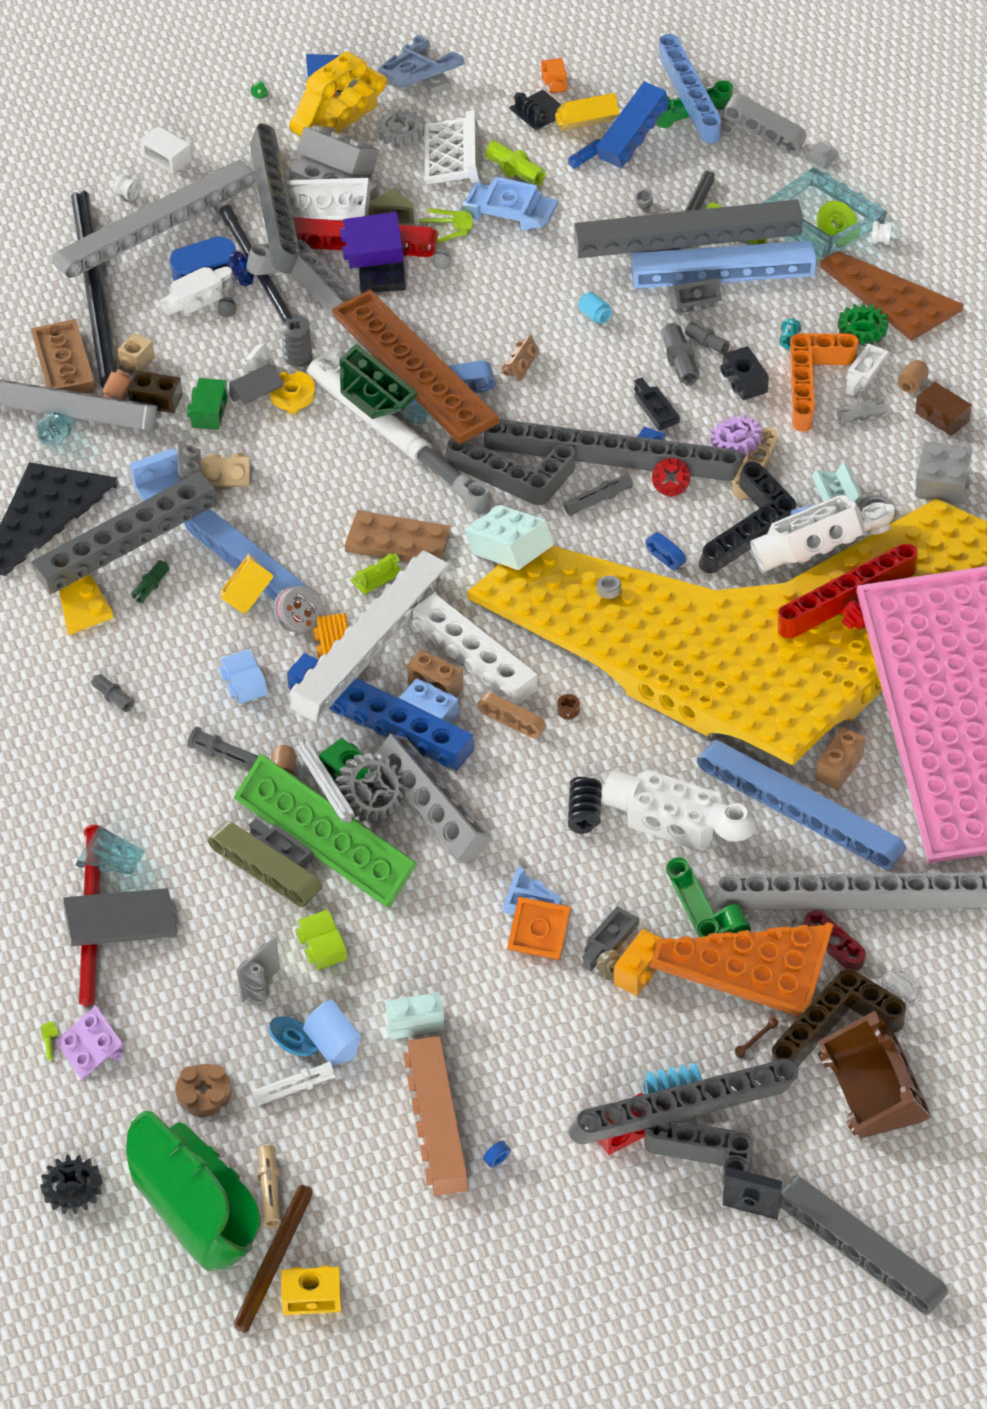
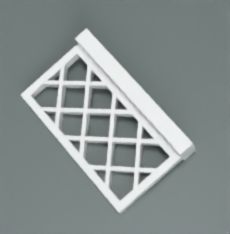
M474 110L466 111V118L425 125L426 185L470 178L471 184L480 182L479 127ZM463 126L457 132L453 130L455 127ZM440 130V132L437 135H433L430 133L432 131ZM447 134L451 135L447 140L442 139ZM458 139L462 141L458 145L453 144ZM436 143L441 144L436 149L432 148V146ZM445 149H451L447 154L443 153ZM457 153L462 154L458 159L453 158ZM436 157L441 158L436 163L432 162V160ZM446 162L452 163L447 168L443 167ZM458 167L464 169V171L454 172ZM437 170L441 172L439 175L431 176Z

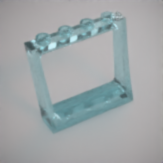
M815 167L762 202L792 200L809 186H814L835 200L847 204L853 211L865 218L834 236L825 233L803 219L802 235L781 237L788 242L812 241L815 257L818 261L836 251L841 252L873 230L874 221L884 224L887 211L882 209L880 204L872 203L862 193L854 192L848 188L846 183L838 182L828 172L823 173Z

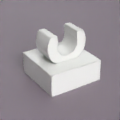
M262 344L257 345L242 364L247 371H254L269 363L272 366L275 362Z

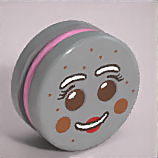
M308 586L287 587L277 595L274 602V616L278 624L291 632H305L313 629L317 625L316 618L318 616L322 617L323 604L320 596L314 589Z

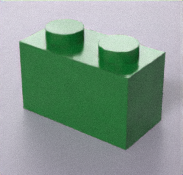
M199 378L197 386L192 389V404L189 403L187 406V417L191 419L192 428L219 430L228 400L227 380Z

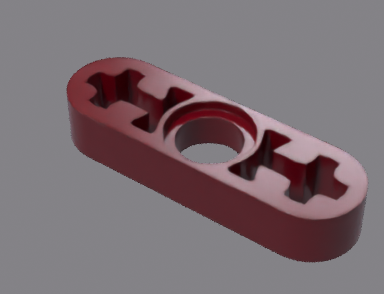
M814 910L805 915L804 925L808 927L812 926L811 922L815 924L813 926H819L817 925L818 923H821V925L826 923L833 924L830 937H838L842 942L837 945L828 942L826 952L845 969H853L855 971L860 970L864 966L865 949L825 913Z

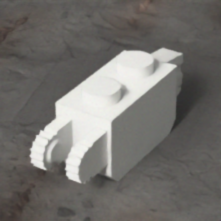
M224 266L212 271L210 268L203 267L173 281L171 284L172 293L159 301L161 310L166 315L181 311L185 316L223 298V292L234 286V281L231 279V276H233L232 269Z

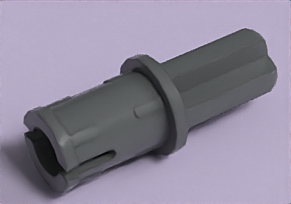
M102 674L93 676L91 685L104 695L106 701H112L123 712H128L133 707L134 699L124 693L118 684H113Z

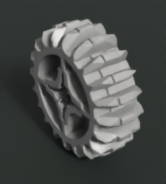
M368 752L363 756L361 754L354 756V760L346 761L347 767L344 766L339 770L343 776H339L336 779L341 784L338 787L355 813L353 818L359 815V822H365L367 819L369 823H374L377 820H386V816H392L395 813L394 809L400 807L401 804L398 800L403 799L405 796L399 792L405 786L398 782V779L402 778V774L396 775L394 771L397 766H389L390 759L385 758L382 760L381 754L372 756ZM361 768H368V773L364 775V778L355 779ZM366 784L371 785L370 787H372L373 792H370V789H368V785ZM377 797H385L378 808L372 807V803L376 801Z

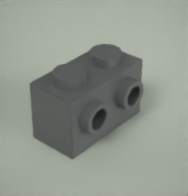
M718 278L668 287L672 310L679 309V313L693 311L692 306L701 305V309L715 307L714 302L722 301Z

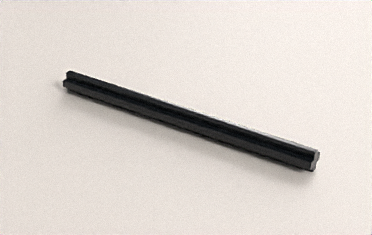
M82 191L80 194L74 192L71 195L78 240L95 232L90 196L86 191ZM101 264L83 272L100 386L104 388L111 371L116 373L117 363Z

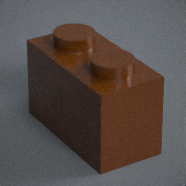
M934 382L917 396L915 413L922 419L937 426L940 430L953 436L970 421L972 404Z

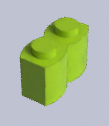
M328 909L297 920L299 928L295 930L299 944H305L307 948L304 949V953L309 965L314 964L318 971L348 960L346 947Z

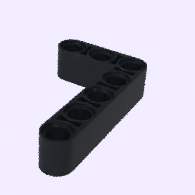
M750 461L744 465L739 479V486L760 509L704 545L699 560V567L705 573H715L751 549V540L768 534L772 523L789 517L791 511L796 508L794 498L758 462Z

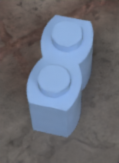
M250 649L221 658L222 666L218 667L223 682L228 681L227 688L232 699L236 698L238 703L242 704L268 695L266 681Z

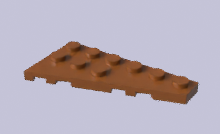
M836 251L820 261V267L866 305L870 306L873 304L875 310L881 308L882 314H887L888 322L911 341L963 311L964 304L843 252Z

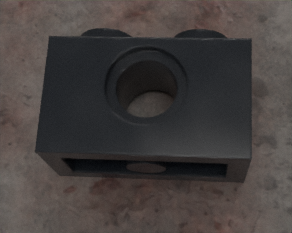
M749 346L723 354V362L720 365L721 373L724 378L729 380L734 393H738L742 401L768 393L769 375Z

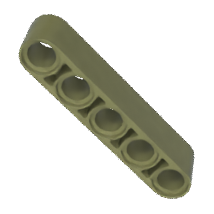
M231 821L224 822L208 838L210 847L216 853L299 907H304L322 889L320 881L313 874Z

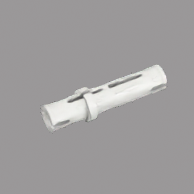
M329 1061L309 1070L303 1068L298 1074L251 1091L257 1107L262 1104L305 1088L311 1090L313 1085L336 1077ZM318 1074V1076L315 1078L306 1080L298 1084L296 1083L299 1080ZM289 1084L291 1085L288 1088L269 1094L270 1091H273L275 1089L281 1088Z

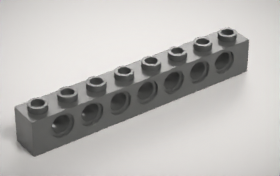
M199 471L32 561L35 576L51 595L216 506L218 503L215 489Z

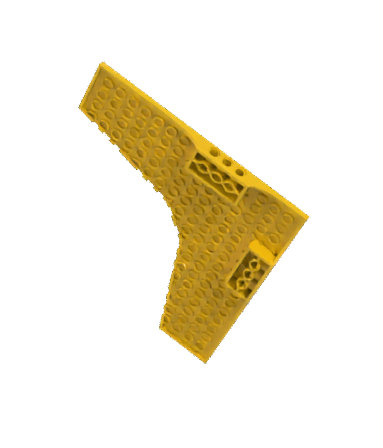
M936 498L891 523V528L888 531L876 535L871 534L786 583L722 590L709 589L552 546L519 570L499 564L468 590L467 596L469 600L595 664L614 678L626 690V695L707 737L711 733L730 735L794 765L832 727L844 720L852 722L882 692V687L866 626L860 631L855 627L849 630L841 622L845 616L840 613L797 637L784 638L778 634L779 608L901 544H912L918 550L917 571L909 578L987 566V521ZM604 576H615L621 581L622 591L615 598H603L597 593V581Z

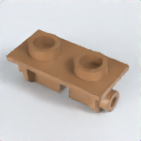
M531 333L527 335L526 339L517 342L515 349L511 353L512 358H508L506 363L503 364L502 373L505 376L516 375L518 381H521L539 353L538 346Z

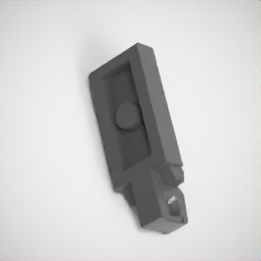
M257 818L249 824V833L302 868L314 858V852L277 824L266 826Z
M616 906L588 938L587 945L584 948L586 953L582 957V967L592 971L597 966V959L603 952L613 949L617 951L639 925L640 918Z

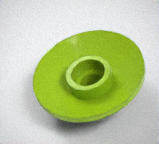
M829 201L818 210L816 217L817 227L826 240L834 244H845L855 237L858 230V221L855 213L847 204L840 201Z

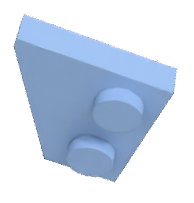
M517 867L503 904V913L515 914L518 897L559 905L562 904V897L554 891L548 890L539 880H532L525 875L523 868Z

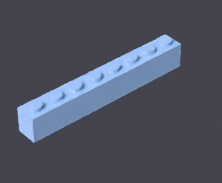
M812 241L631 253V272L634 289L676 286L718 278L719 283L815 276L816 257Z

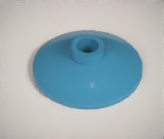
M278 1016L269 1023L268 1030L272 1039L284 1051L298 1056H311L318 1050L303 1030L304 1024L294 1018Z

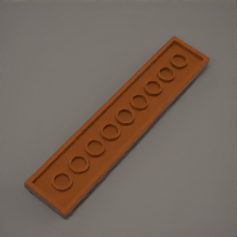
M371 290L332 309L333 317L376 360L417 391L418 395L414 399L459 444L499 424V416Z

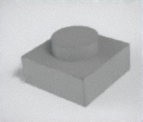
M444 72L422 80L430 95L450 89V81Z
M823 142L818 143L807 153V160L823 169L838 158V151Z

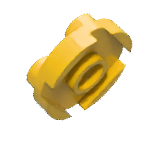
M288 371L278 374L284 382L283 387L269 393L270 401L276 407L286 410L290 414L299 412L300 409L311 404L316 398L313 379L308 374L300 371H295V374L289 375Z

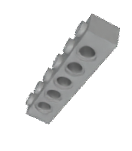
M390 734L375 754H381L382 760L389 758V766H397L394 771L395 774H402V778L398 779V782L405 785L399 791L407 797V803L418 810L422 821L435 830V836L450 848L449 852L454 858L475 861L492 837L406 737Z

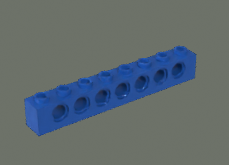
M303 653L287 672L289 689L292 690L296 683L300 684L307 671L314 669L319 660ZM358 678L329 707L336 714L344 715L354 720L357 724L374 730L379 735L388 737L390 734L406 737L422 756H428L438 761L441 765L456 771L459 770L474 751L473 734Z

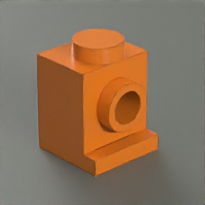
M563 59L541 60V78L544 85H548L549 92L567 91V73Z

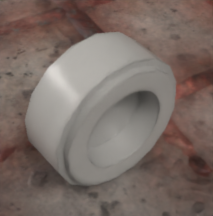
M604 576L597 581V593L599 596L611 599L620 595L622 588L619 578Z

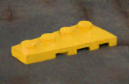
M91 574L59 590L68 635L114 618L113 611Z

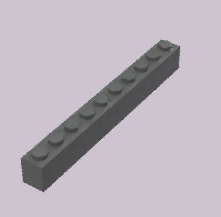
M795 199L574 223V242L578 258H590L802 235L803 215L799 200Z

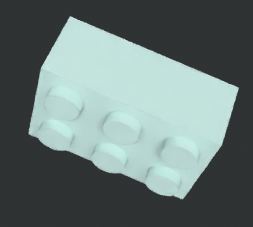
M502 505L493 507L489 513L482 518L476 519L472 525L465 529L474 555L517 570L554 545L545 519Z

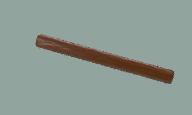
M305 1185L298 1186L234 1320V1328L237 1331L243 1333L249 1331L313 1196L311 1187Z

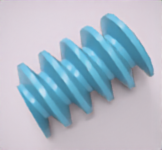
M691 1063L689 1071L685 1065L679 1066L678 1073L674 1067H669L667 1075L663 1069H658L656 1077L652 1071H647L646 1079L643 1077L644 1094L702 1080L700 1070L696 1063Z

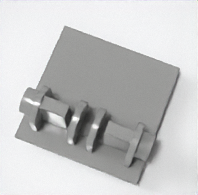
M275 936L269 942L262 944L257 952L248 960H244L236 970L242 1003L249 998L254 1003L261 1005L268 998L265 991L266 982L280 970L277 938Z

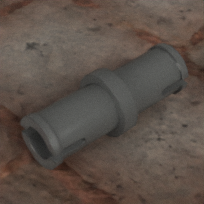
M690 322L685 329V335L699 341L703 347H710L722 355L729 349V341L715 335V332L711 329H704L694 322Z

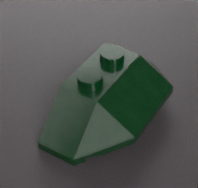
M355 344L339 359L340 393L371 419L402 411L418 395L417 391L358 344Z

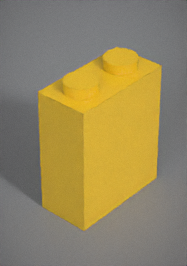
M616 93L564 102L557 109L558 113H555L557 125L561 126V131L611 122L620 114Z

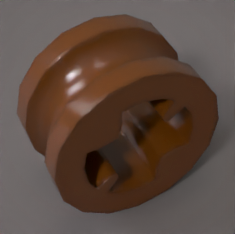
M572 694L560 696L557 701V712L561 718L569 720L579 715L580 701L577 696Z

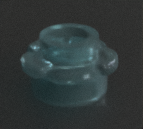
M418 402L408 405L406 415L410 422L421 424L428 419L429 413Z

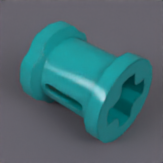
M788 318L781 323L783 333L780 336L779 343L783 348L790 349V339L801 331L802 325L794 318Z

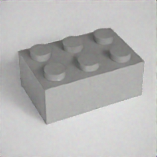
M313 125V128L304 127L296 153L352 175H372L380 150L373 148V143L354 140L355 136L336 133L335 128L325 125L323 127Z

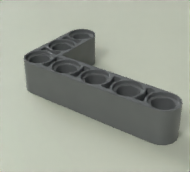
M451 438L447 443L448 463L452 467L534 505L547 503L575 470V449L569 444L557 445L534 470L470 440L459 444L454 438Z

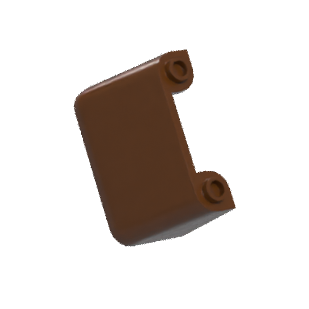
M876 1011L817 1042L821 1050L818 1053L819 1059L825 1068L830 1067L835 1072L851 1110L848 1114L849 1120L846 1123L854 1136L858 1134L859 1137L865 1138L919 1124L931 1118L928 1106L895 1033Z

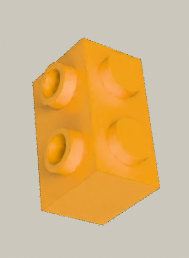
M642 929L614 965V985L638 996L657 971V969L651 968L650 964L658 939L663 938Z

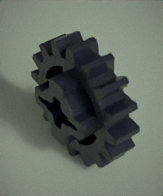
M66 1155V1161L61 1162L57 1158L55 1159V1167L50 1165L46 1167L48 1174L41 1175L43 1184H40L45 1203H51L52 1210H56L60 1206L62 1214H65L68 1209H72L73 1213L77 1214L78 1207L88 1210V1202H97L96 1195L102 1194L101 1185L103 1181L99 1167L97 1165L92 1166L91 1159L82 1162L81 1155H78L75 1160H71L70 1155ZM87 1178L90 1179L89 1186L86 1185ZM54 1183L57 1184L56 1191L53 1190Z

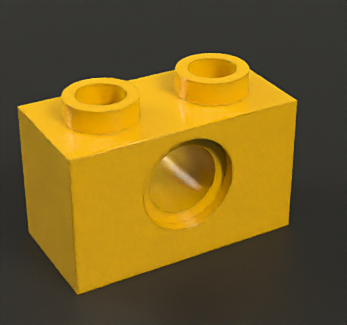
M324 1265L318 1268L292 1267L281 1270L283 1315L341 1312V1277L339 1267ZM308 1287H317L313 1290H307Z

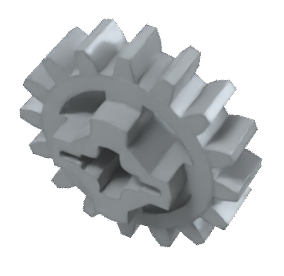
M399 108L397 112L390 110L389 115L382 114L383 119H378L377 134H379L380 140L384 139V144L391 142L392 147L400 144L402 148L404 144L412 146V141L419 142V137H423L424 122H422V116L417 117V112L410 113L409 109L402 112Z

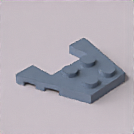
M417 35L413 38V44L410 46L406 44L402 47L403 52L399 56L393 55L378 68V72L384 75L388 81L400 87H407L413 83L465 64L462 55L453 51L436 61L420 55L419 53L430 48V43L428 39Z

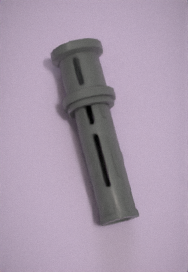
M198 726L192 730L188 738V748L200 749L207 752V755L210 757L217 755L249 769L252 768L258 758V755L222 741V738L217 734L213 736L203 732Z

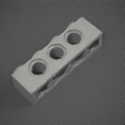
M304 155L289 169L290 180L360 178ZM370 182L372 186L370 201L378 197L377 184Z

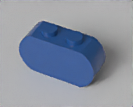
M216 236L174 250L170 256L173 281L203 267L210 268L212 271L224 266L230 267L234 274L238 267L235 244L228 238Z

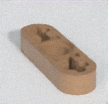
M486 692L477 703L479 710L484 715L530 738L537 739L546 729V723L540 716L494 693Z

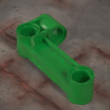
M718 81L714 84V87L705 89L713 105L719 110H724L733 96V85L729 81ZM667 96L669 105L667 110L657 119L656 125L658 127L669 128L675 121L690 117L680 97L671 100Z
M675 857L667 863L666 873L698 937H708L713 932L716 934L751 931V926L738 904L728 905L714 914L694 872L685 858Z

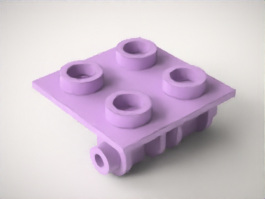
M97 1005L56 1040V1043L81 1080L108 1057L119 1060L123 1056L122 1041Z

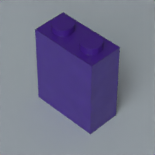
M397 212L343 219L344 228L340 229L341 242H346L347 246L342 247L344 260H349L350 269L404 262Z

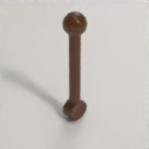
M769 1019L767 1025L743 1046H737L735 1048V1055L738 1058L744 1057L746 1050L770 1029L777 1028V1019Z

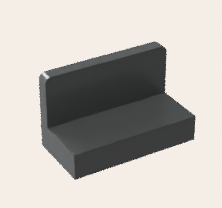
M269 363L231 381L229 384V396L233 402L240 399L246 405L283 387L284 382Z

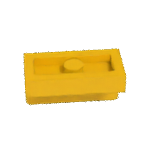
M248 553L221 589L220 596L224 601L243 614H246L274 576L270 571L258 564L255 557Z

